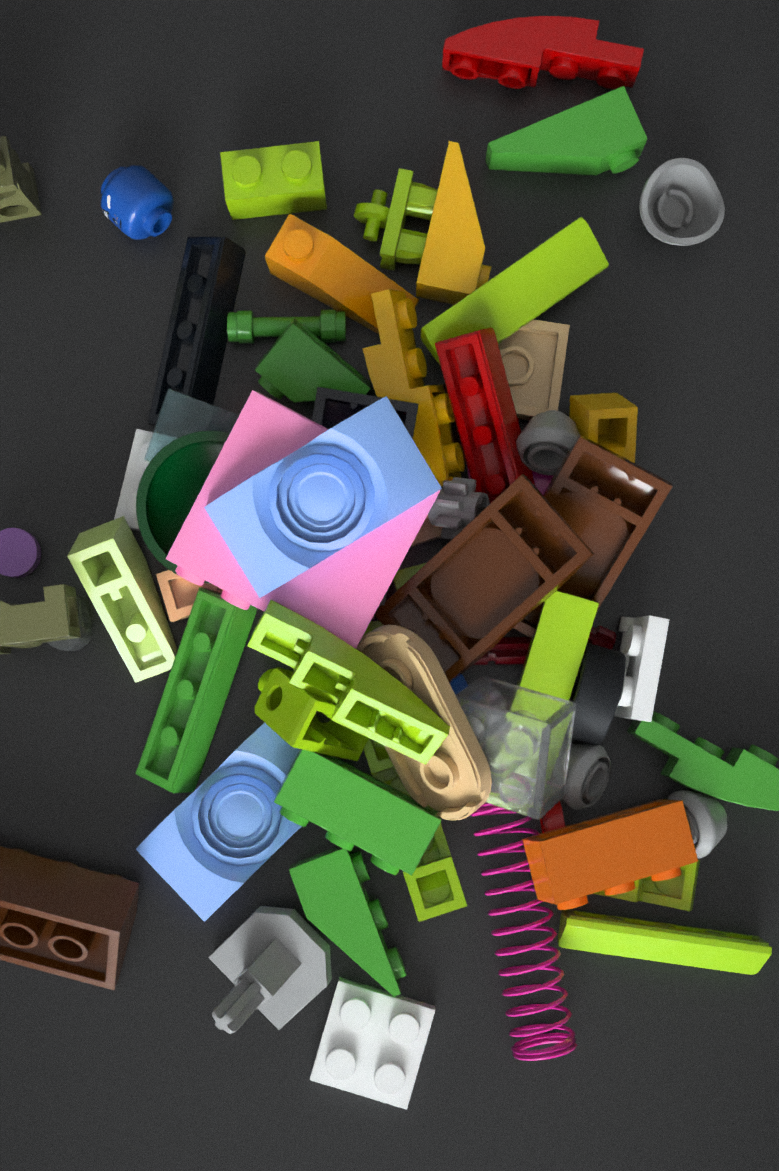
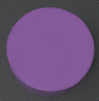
M19 528L1 530L0 574L11 578H22L31 574L38 567L41 559V547L37 539L31 533Z

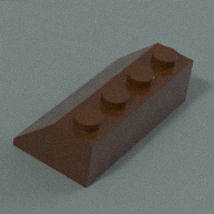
M0 846V960L115 991L137 912L139 883L127 880L117 874H104L78 867L76 864L68 861L59 862L32 855L22 849H10Z

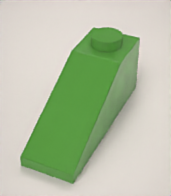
M622 86L489 142L485 162L489 170L598 175L611 170L613 174L631 168L639 161L648 138L625 87Z

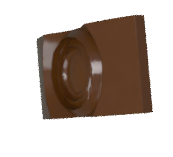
M581 434L554 474L543 496L594 553L558 591L596 601L599 603L598 611L673 485L671 482ZM543 603L513 628L532 638Z
M522 474L385 602V606H380L376 610L375 616L383 625L401 626L421 637L436 655L449 683H451L488 653L523 618L553 595L594 553L527 476Z

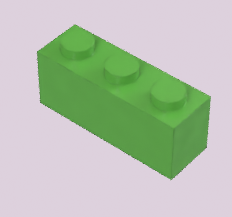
M300 749L274 800V803L282 806L279 813L288 820L303 827H306L309 821L327 830L325 838L348 851H352L354 845L372 854L370 861L375 866L393 875H397L399 870L411 876L413 875L442 821L436 815L438 811L429 806L423 808L412 797L335 756Z

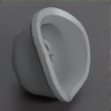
M675 158L666 161L650 175L642 189L639 209L643 224L650 234L664 243L677 246L698 244L713 236L723 222L725 205L721 193L709 171L695 160Z

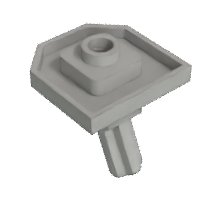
M260 906L209 956V959L235 985L212 1011L215 1026L229 1034L235 1033L258 1008L280 1030L332 980L330 945L295 909Z

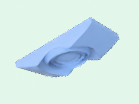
M385 396L330 428L278 462L253 475L204 508L257 595L261 598L442 489L390 400Z
M265 722L136 848L139 854L204 922L302 827L279 813L282 806L274 803L276 793L300 749L291 747Z

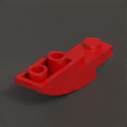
M565 16L518 17L487 23L446 38L443 48L442 70H448L454 76L462 79L471 80L483 77L498 80L501 85L512 89H521L525 86L535 88L539 70L548 71L552 76L563 80H572L576 77L594 80L600 86L609 89H617L622 86L633 88L641 67L644 49L597 40L599 20Z

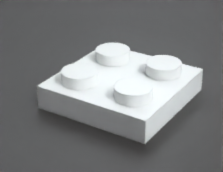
M339 977L309 1080L407 1110L435 1014V1006L401 995L393 997L388 991Z

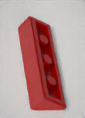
M490 327L436 342V351L470 477L476 480L475 492L486 493L491 504L522 474L526 475L535 486L532 471L522 462L517 450L516 440L521 433L494 329Z

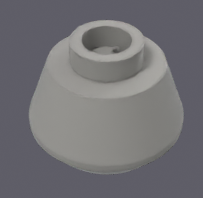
M549 410L532 417L518 436L516 446L520 458L526 467L540 474L554 475L580 434L576 423L570 417L560 411Z
M567 744L562 749L554 751L546 768L550 786L574 810L594 805L605 791L611 774V760L605 748L601 745Z
M679 790L672 793L667 798L668 800H683L697 858L707 856L726 834L727 814L724 807L715 797L705 793Z

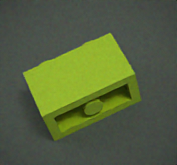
M319 141L220 152L225 201L232 220L327 209Z

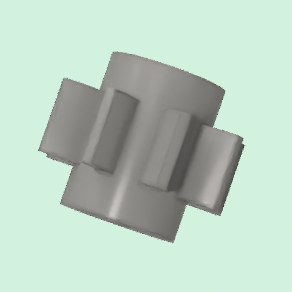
M453 477L452 481H443V488L428 513L430 523L442 527V539L452 540L490 505L486 493L475 492V479Z

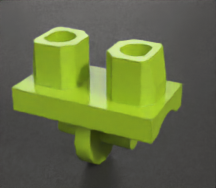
M399 168L390 208L385 207L388 194L382 190L373 191L371 203H359L355 207L353 216L359 222L366 224L363 234L364 239L377 241L380 228H385L380 249V256L382 257L380 268L395 271L396 262L421 264L427 234L404 229L407 216L431 220L438 190L413 182L414 171Z

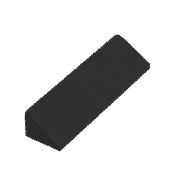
M226 237L187 238L148 424L189 433L208 431L228 339L227 316L228 312H233L245 259L244 248Z

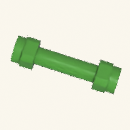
M252 310L228 312L229 342L254 343L255 337H280L294 318H296L313 334L321 336V340L324 343L346 341V312L321 310L320 316L254 317Z

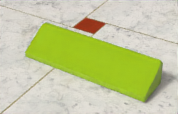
M583 217L578 218L422 327L420 340L440 365L435 347L436 342L492 327L499 344L605 270L609 263L588 223Z
M571 909L561 910L557 941L558 946L561 948L748 975L758 973L772 954V946L759 936Z

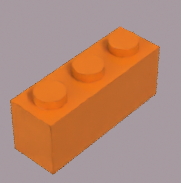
M659 799L522 839L537 900L555 904L558 910L583 906L588 903L587 895L604 890L605 895L608 896L632 891L636 888L634 881L651 876L652 881H663L678 877L682 874L680 867L698 862L683 800Z

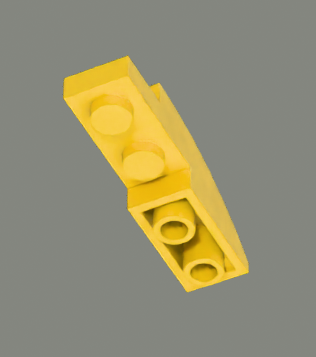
M388 289L372 293L371 297L381 344L362 349L377 397L383 398L387 396L388 399L418 404L413 440L439 484L443 486L444 480L452 481L453 477L461 478L460 472H463L465 469V459L461 445L458 442L454 443L451 423L455 421L449 395L444 392L443 385L424 386L423 377L427 375V365L422 350L416 348L413 328L417 326V315L412 300L406 298L404 291Z

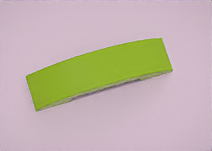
M369 738L364 747V752L373 777L410 796L384 745ZM440 823L413 875L411 876L403 871L419 922L467 906Z

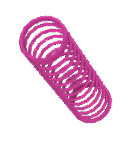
M516 792L488 797L487 801L471 814L472 817L514 813L530 815L511 823L475 831L474 835L483 836L503 833H531L538 835L539 832L534 829L512 828L532 820L536 815L534 811L518 808L509 809L531 803L533 801L531 798L533 794L530 792ZM523 840L508 845L482 850L477 854L484 856L499 853L525 852V848L519 847L524 845ZM528 860L505 867L484 870L480 874L487 876L507 872H530V868L523 867L529 865ZM529 880L505 888L486 890L484 894L491 896L507 892L535 891V888L530 886L533 885V880ZM537 899L518 906L492 909L487 913L490 916L516 911H542L549 914L538 921L523 926L504 927L491 932L494 936L525 930H540L552 933V936L531 945L506 947L495 951L497 956L513 955L529 950H546L556 953L554 957L536 965L508 967L498 972L500 976L518 975L534 970H551L560 974L555 979L544 984L515 986L502 991V995L509 997L529 994L543 989L556 990L563 993L561 998L549 1004L518 1006L510 1008L505 1012L508 1017L525 1016L548 1009L561 1010L567 1014L565 1018L554 1024H532L520 1026L509 1031V1035L512 1037L531 1036L517 1041L511 1047L513 1057L523 1061H538L560 1057L572 1052L577 1046L574 1030L563 1025L569 1020L572 1013L569 1009L559 1005L568 996V992L564 988L554 985L565 974L562 969L550 965L559 958L561 953L557 948L545 946L553 941L557 932L553 928L539 926L549 921L554 913L549 908L535 906L543 902ZM553 1029H559V1030H565V1031L569 1032L570 1034H568V1033H546V1034H540V1033H544V1032H547V1031H550V1030H553ZM559 1043L541 1050H524L537 1045Z

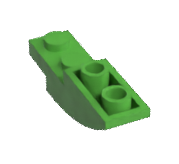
M653 712L651 722L632 721L627 733L669 756L667 763L660 773L661 775L687 788L705 793L717 799L752 808L779 811V769L775 767L779 759L774 755L751 744L748 751L732 747L725 761H723L721 757L725 752L724 750L701 737H697L694 743L677 734L681 727L680 725L657 712Z

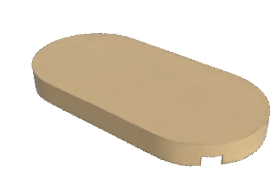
M397 625L380 626L364 635L356 649L409 688L450 726L448 736L426 765L385 745L384 747L407 792L423 808L429 805L434 810L439 811L436 813L437 816L445 820L456 821L465 819L479 809L489 797L492 778L487 758L436 655L428 644L407 628Z

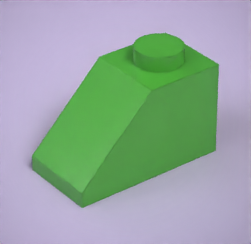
M294 318L262 357L255 369L261 375L258 380L259 384L279 400L285 395L293 402L315 401L317 387L364 395L371 389L370 380L296 318Z

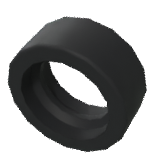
M587 643L559 729L560 735L593 745H599L603 742L613 721L623 686L626 668L624 653Z

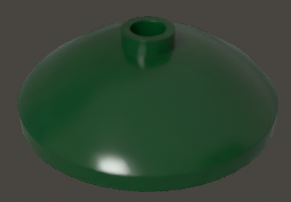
M200 431L173 440L152 458L141 477L136 496V516L141 535L155 558L175 574H177L175 570L178 565L166 560V557L230 435L228 432Z

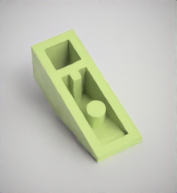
M124 516L79 533L67 557L135 683L171 670L178 650L146 558Z

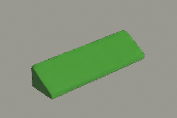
M199 587L135 773L172 793L193 792L196 788L257 612V608L250 605L248 610L236 607L225 601L220 596L221 593L204 587Z

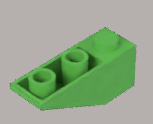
M337 846L293 863L289 868V872L306 918L393 997L400 995L401 983L399 979L407 976L397 947L388 949L381 930L389 928L379 899L369 900L363 882L371 880L361 851L352 854L351 851Z

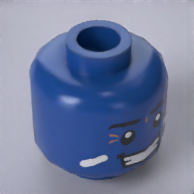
M141 165L119 167L112 171L104 180L101 187L102 211L125 235L133 240L146 239L150 236H159L169 227L172 221L171 213L174 205L172 192L145 167Z

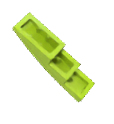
M558 590L543 602L536 630L531 638L520 680L515 688L491 771L492 778L536 791L539 790L579 671L599 605L598 602Z
M270 600L247 646L294 668L289 681L290 684L335 704L336 707L331 719L332 721L426 765L448 736L450 726L409 688L365 654L320 625Z

